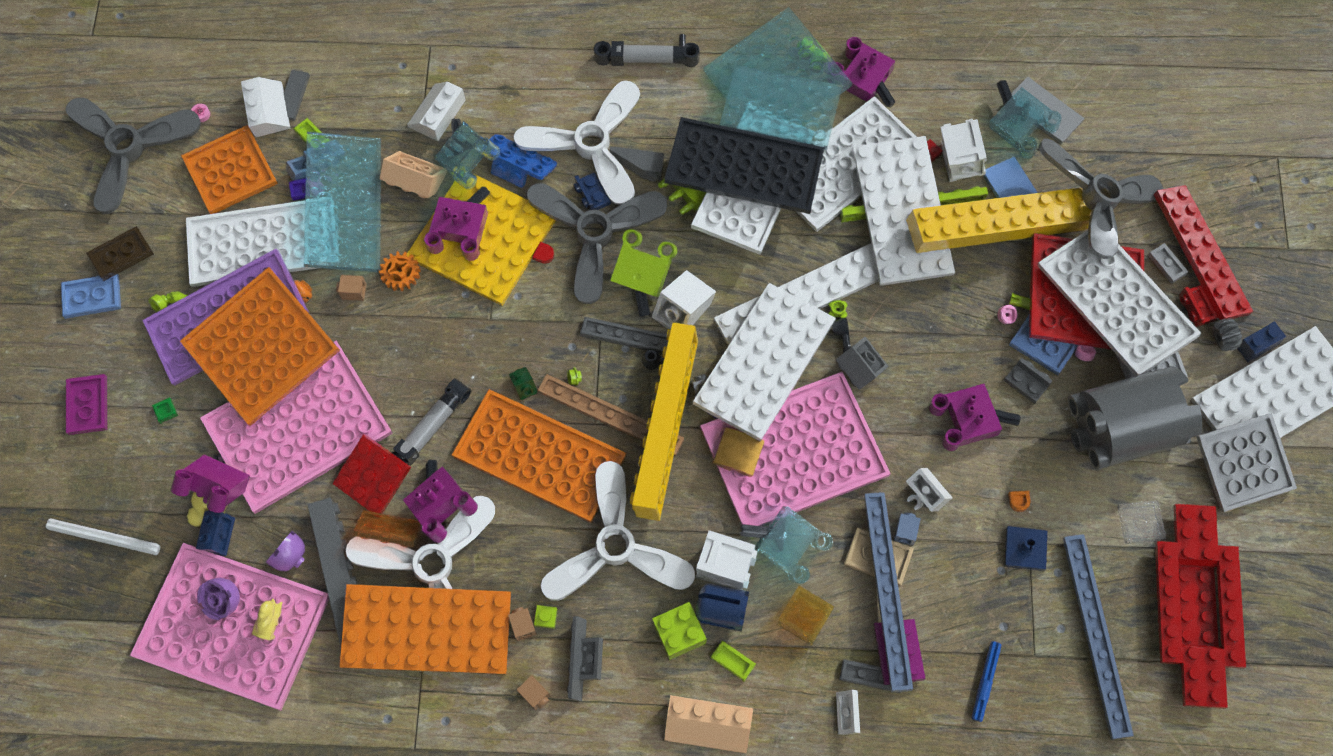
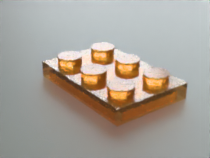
M363 510L354 528L353 536L360 537L361 539L378 540L382 543L399 544L402 547H414L421 524L417 520Z

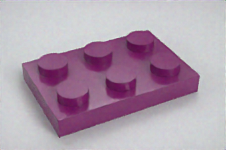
M100 374L66 379V433L74 435L108 430L107 376Z
M915 619L903 620L912 682L924 681L926 678ZM879 622L874 623L873 626L883 684L888 685L890 680L882 623Z

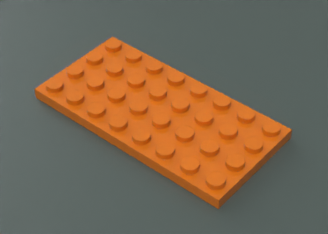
M490 389L487 391L452 453L453 458L590 523L599 509L595 482L597 468L600 464L608 461L618 463L621 466L627 456L625 452Z
M347 584L340 668L506 674L509 636L508 615L510 614L511 592Z

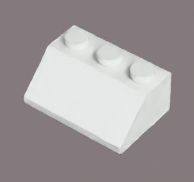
M261 77L241 81L248 126L255 137L291 129L289 118L287 117L282 82Z
M449 82L434 84L407 126L439 141L451 120L465 102L463 89Z

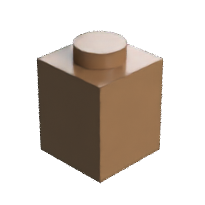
M341 275L340 282L338 281L336 284V291L342 300L364 301L367 284L363 276Z
M520 607L514 609L512 614L508 615L517 642L537 635L528 608Z
M532 675L517 689V692L535 711L538 708L542 709L549 702V692Z

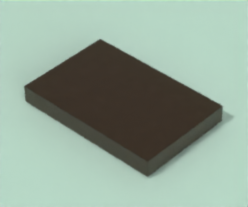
M137 226L86 252L103 281L154 255Z

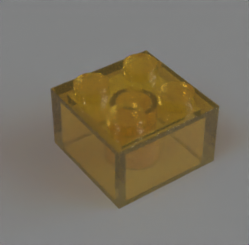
M798 586L779 617L777 625L812 646L831 615L834 606L803 587Z

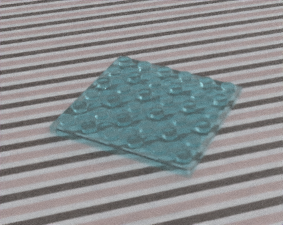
M789 7L703 68L706 75L741 119L748 106L798 125L852 86L850 79Z

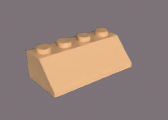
M670 695L664 741L747 754L753 708Z

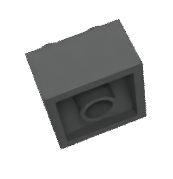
M866 337L835 359L840 369L846 372L851 383L859 390L889 367Z

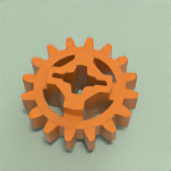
M397 251L396 256L390 253V259L384 258L385 264H380L382 270L379 271L382 282L386 284L387 288L392 286L393 291H396L397 287L401 291L404 290V287L411 289V283L417 284L415 278L420 279L418 272H421V269L418 266L417 259L414 260L412 254L408 257L407 252L400 255L399 251Z

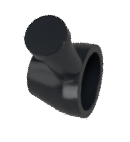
M847 317L838 319L832 325L834 335L842 336L843 353L851 348Z
M648 350L642 357V364L646 369L654 370L664 363L665 358L654 350ZM653 355L654 358L649 359L648 356Z

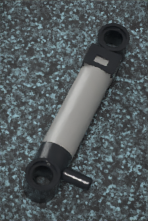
M680 34L679 46L624 45V41H612L610 45L606 41H599L594 45L595 62L602 66L611 62L612 66H624V63L684 64L687 67H695L700 60V49L695 43L686 44V35Z
M454 378L445 388V393L409 435L396 444L393 448L394 451L391 453L411 466L420 456L419 452L455 409L469 398L472 390Z

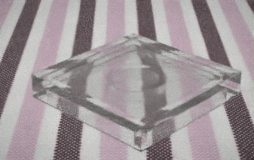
M1158 500L1125 503L1117 506L1125 544L1167 539Z

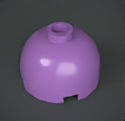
M291 531L266 563L278 571H289L293 567L298 568L305 560L302 557L305 552L303 540Z
M219 577L210 579L199 587L197 600L198 604H202V612L206 616L214 620H220L228 617L236 610L240 602V594L237 586L231 580Z

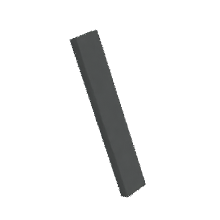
M584 317L580 332L582 337L647 351L654 350L663 354L664 346L667 347L668 340H666L667 334Z

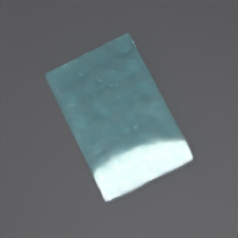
M736 65L720 125L822 146L827 150L842 85Z

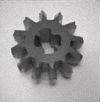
M1222 319L1215 323L1213 334L1217 345L1222 351L1236 350V348L1241 346V330L1234 319Z

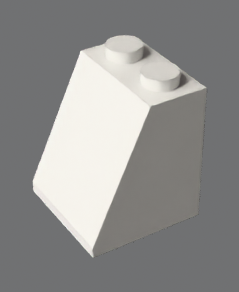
M686 270L661 291L652 318L667 329H671L672 322L694 325L711 305L716 291Z

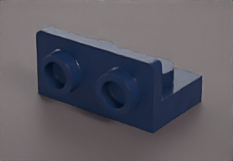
M595 172L583 178H579L578 175L574 176V189L577 194L580 193L583 197L581 201L585 208L600 210L611 205V201Z
M205 511L196 549L207 550L220 556H226L235 518L224 512Z

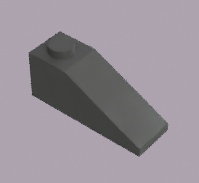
M610 146V153L622 166L643 179L661 181L664 153Z

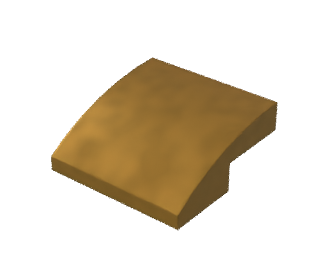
M725 428L713 464L728 471L735 470L743 475L752 477L765 441L761 440L760 442L744 432Z

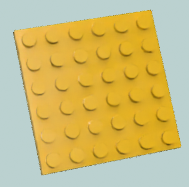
M462 169L444 198L467 201L482 186L490 191V195L480 203L486 205L488 216L479 245V257L474 261H468L463 256L461 243L443 239L444 248L442 252L438 254L430 253L424 238L430 230L434 213L408 251L407 256L409 257L412 254L414 260L417 259L419 265L503 306L532 260L539 243L544 241L556 220L531 206L527 199ZM468 248L466 251H472L474 248Z

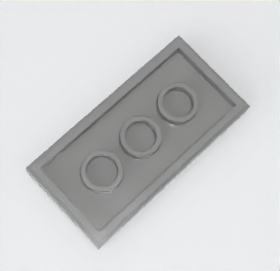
M1029 77L1011 93L1016 106L1029 109L1028 114L1022 116L1059 144H1062L1085 119Z

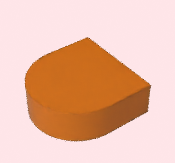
M1012 491L1008 493L1009 504L1014 511L1023 512L1030 506L1029 491Z

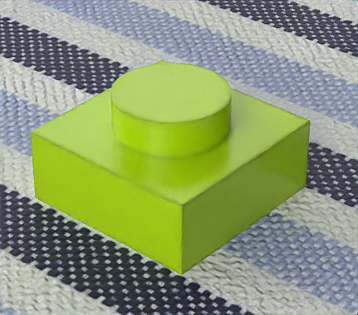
M537 605L534 626L555 629L557 607Z

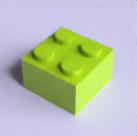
M690 602L652 618L654 628L669 660L706 644L707 638Z

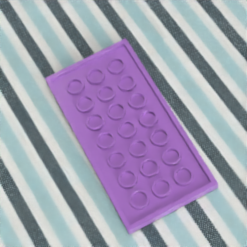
M277 248L143 320L171 384L175 386L203 371L180 340L268 267L273 270L309 313Z

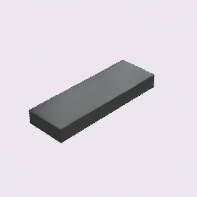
M291 70L284 91L287 117L291 121L296 120L310 78L308 72Z
M843 659L839 681L891 691L890 684H883L881 667Z

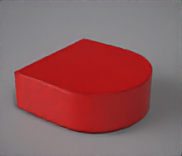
M540 242L533 255V260L544 264L550 263L554 259V250L550 245Z

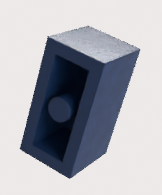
M1274 321L1243 339L1241 346L1237 350L1248 363L1279 345L1286 338V335Z

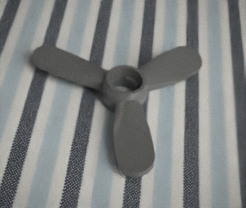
M75 98L66 106V113L69 118L87 132L103 139L106 149L111 156L94 197V207L103 214L114 212L121 204L127 183L129 162L137 160L145 147L172 143L193 136L201 127L199 116L192 110H181L171 113L136 130L127 124L115 125L103 110L86 98ZM133 139L132 144L128 148L123 150L116 149L121 141Z
M1043 139L1039 144L1040 153L1083 189V201L1091 210L1088 225V246L1090 251L1099 258L1110 259L1118 250V231L1113 210L1119 203L1140 204L1155 202L1156 198L1153 194L1157 190L1163 189L1161 182L1153 175L1133 176L1120 181L1107 174H1099L1094 177L1059 144L1050 139Z
M534 184L527 192V199L531 206L552 219L576 229V236L583 245L576 269L574 293L576 299L583 304L595 303L601 297L604 276L601 248L608 244L612 234L654 221L663 216L667 209L665 196L656 191L647 192L630 199L608 214L598 210H589L584 213L567 197L546 184ZM594 223L602 225L604 230H606L598 237L587 236L583 231L587 225Z

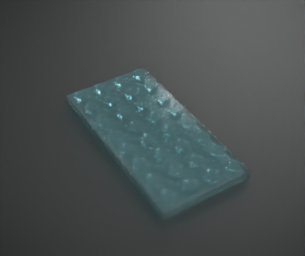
M307 132L303 267L367 272L380 271L381 180L379 178L381 173V139Z

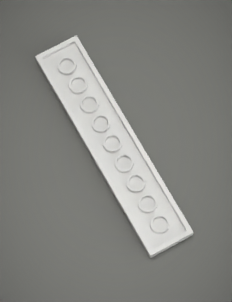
M872 243L778 288L818 309L828 306L832 301L847 297L879 281ZM760 296L714 317V321L728 346Z

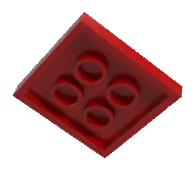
M362 435L334 480L333 485L374 515L381 517L411 467L367 435Z

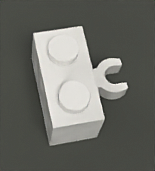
M920 468L906 481L917 494L911 495L907 499L908 502L913 501V499L917 500L918 503L914 507L915 510L922 508L923 504H925L931 512L939 511L952 499V496L928 468Z

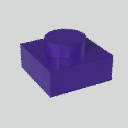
M307 178L289 182L293 201L311 197Z

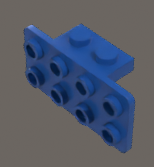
M495 134L479 148L481 153L493 158L491 174L521 188L526 184L527 175L542 180L557 167V162L550 157H545L536 151L522 150L516 146L515 142L505 138L503 135Z

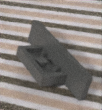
M578 616L573 617L571 625L572 640L570 644L571 656L568 667L569 684L567 686V693L569 699L582 701L583 681L601 680L603 639L600 637L586 638L587 620Z

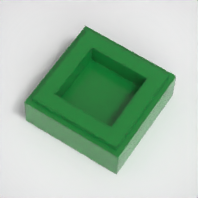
M170 397L152 405L160 424L179 416Z

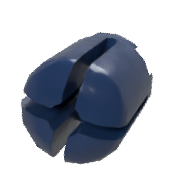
M711 583L705 584L699 591L695 614L701 624L742 632L749 591Z

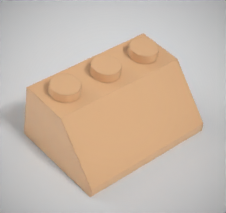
M398 151L383 159L379 179L385 181L387 185L401 187L403 191L414 192L421 198H429L437 193L448 169Z

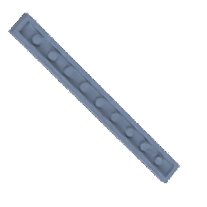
M869 493L864 495L891 692L912 691L913 684L885 493Z
M1084 534L1067 536L1063 538L1064 547L1110 738L1113 740L1132 737L1134 735Z

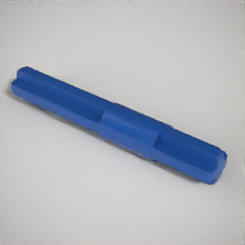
M995 641L990 643L972 713V719L979 722L983 721L1001 650V644Z

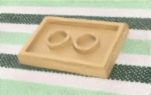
M857 528L844 566L875 577L869 532ZM892 540L898 586L901 587L914 548Z

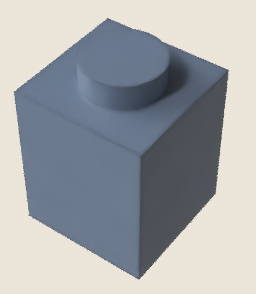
M912 513L901 514L898 519L894 541L913 546L917 539L921 518H917Z

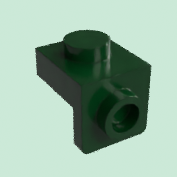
M526 367L508 374L520 400L538 393L533 378Z

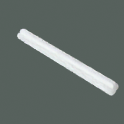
M48 519L46 524L48 530L144 553L158 555L160 545L157 543L55 519Z

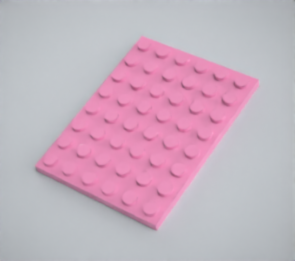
M337 340L334 343L340 351L253 425L249 426L230 402L200 418L225 463L250 475L246 491L243 495L254 514L347 461L362 435H367L375 442H379L393 434Z
M843 372L795 389L790 393L762 439L765 442L752 477L743 475L735 470L728 471L717 466L741 524L763 526L889 477L891 474ZM720 419L700 425L713 459L724 429L738 430Z
M183 543L130 656L281 711L327 606L329 595L317 589L205 550H198L194 546ZM219 577L229 579L239 590L240 602L236 610L228 617L220 620L211 619L202 612V604H198L197 592L199 587L210 579ZM272 599L275 600L276 604L283 602L281 616L278 618L279 624L274 632L275 639L265 640L254 636L252 631L258 618L260 605L264 601H271Z

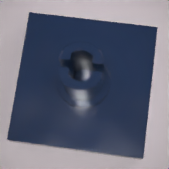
M1007 526L1004 567L1045 571L1048 531Z

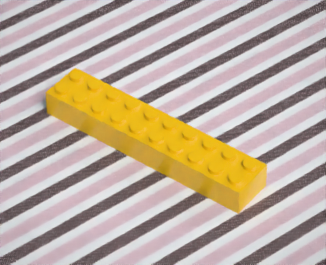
M1080 187L913 209L906 222L916 253L1031 238L1034 233L1053 235L1087 230L1091 210L1083 201V189Z
M673 322L671 329L667 331L666 340H668L667 347L664 346L663 349L664 363L660 364L659 367L660 381L656 382L655 385L656 399L652 400L651 403L652 417L648 418L647 421L648 435L644 436L642 447L645 448L644 453L639 457L638 466L640 471L639 474L636 473L634 479L636 489L635 492L631 493L630 504H632V510H634L636 517L660 521L698 345L695 326Z

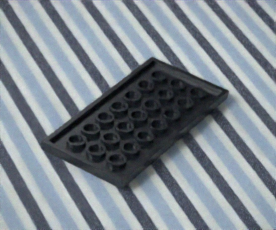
M680 117L664 183L810 214L825 147Z

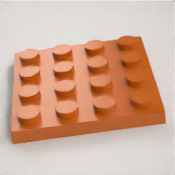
M248 125L181 155L210 214L222 211L278 184Z

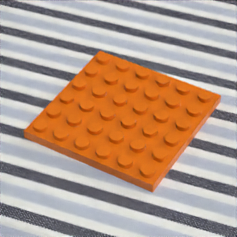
M270 267L180 340L186 350L249 426L253 425L340 351Z

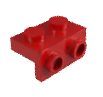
M1201 285L1191 289L1185 287L1179 294L1180 302L1185 306L1188 311V317L1195 327L1218 319Z

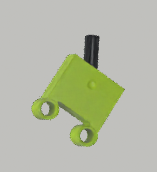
M630 229L623 234V245L610 281L635 290L639 316L644 317L650 315L647 294L659 297L671 261L677 254V247L671 242H662L658 247L660 258L634 248L641 244L642 235L640 232ZM635 233L637 239L631 244L628 240L629 235ZM670 245L672 252L666 256L663 249L665 246Z

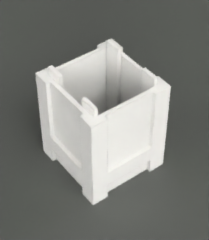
M977 119L965 120L966 123L952 126L949 123L941 127V148L949 182L986 174L984 164L987 161Z
M708 531L696 567V578L720 586L743 590V588L747 589L751 575L748 571L750 565H755L758 551L754 550V544Z

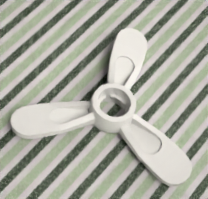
M630 81L618 83L603 102L595 121L582 123L577 127L576 131L526 126L521 127L515 132L514 142L518 148L526 151L576 149L582 158L593 161L599 181L610 201L616 205H622L634 198L635 190L622 165L608 151L610 146L609 133L628 116L637 104L640 96L639 88ZM587 136H597L601 139V143L597 146L589 147L584 145L582 140Z
M608 461L600 464L596 470L595 482L598 506L605 528L597 536L596 547L567 560L546 574L541 583L543 594L552 601L562 600L584 585L606 563L615 566L622 565L627 561L649 577L678 590L688 588L695 579V571L689 562L666 551L635 544L634 536L630 530L623 526L626 506L625 473L618 463ZM612 535H622L626 541V552L624 551L617 556H610L605 549V542L603 541Z
M474 497L473 499L477 502L478 509L472 516H464L459 511L447 527V536L443 541L438 544H427L420 547L417 551L383 539L356 536L347 544L346 554L351 563L358 566L381 570H413L415 576L421 582L429 584V588L452 589L447 580L452 570L451 557L473 541L491 522L495 515V506L487 497ZM436 552L442 558L445 567L439 573L428 576L422 570L419 562L426 555Z

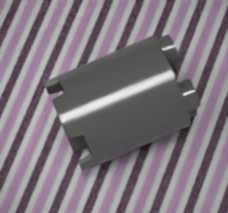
M1170 366L1068 396L1069 410L1072 416L1077 419L1078 428L1071 430V440L1077 452L1087 450L1092 466L1099 470L1191 443V438L1200 435L1202 432V414L1200 405H1187L1185 396L1180 388L1189 379L1180 369Z

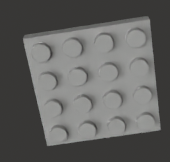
M1272 413L1196 436L1221 512L1297 489Z

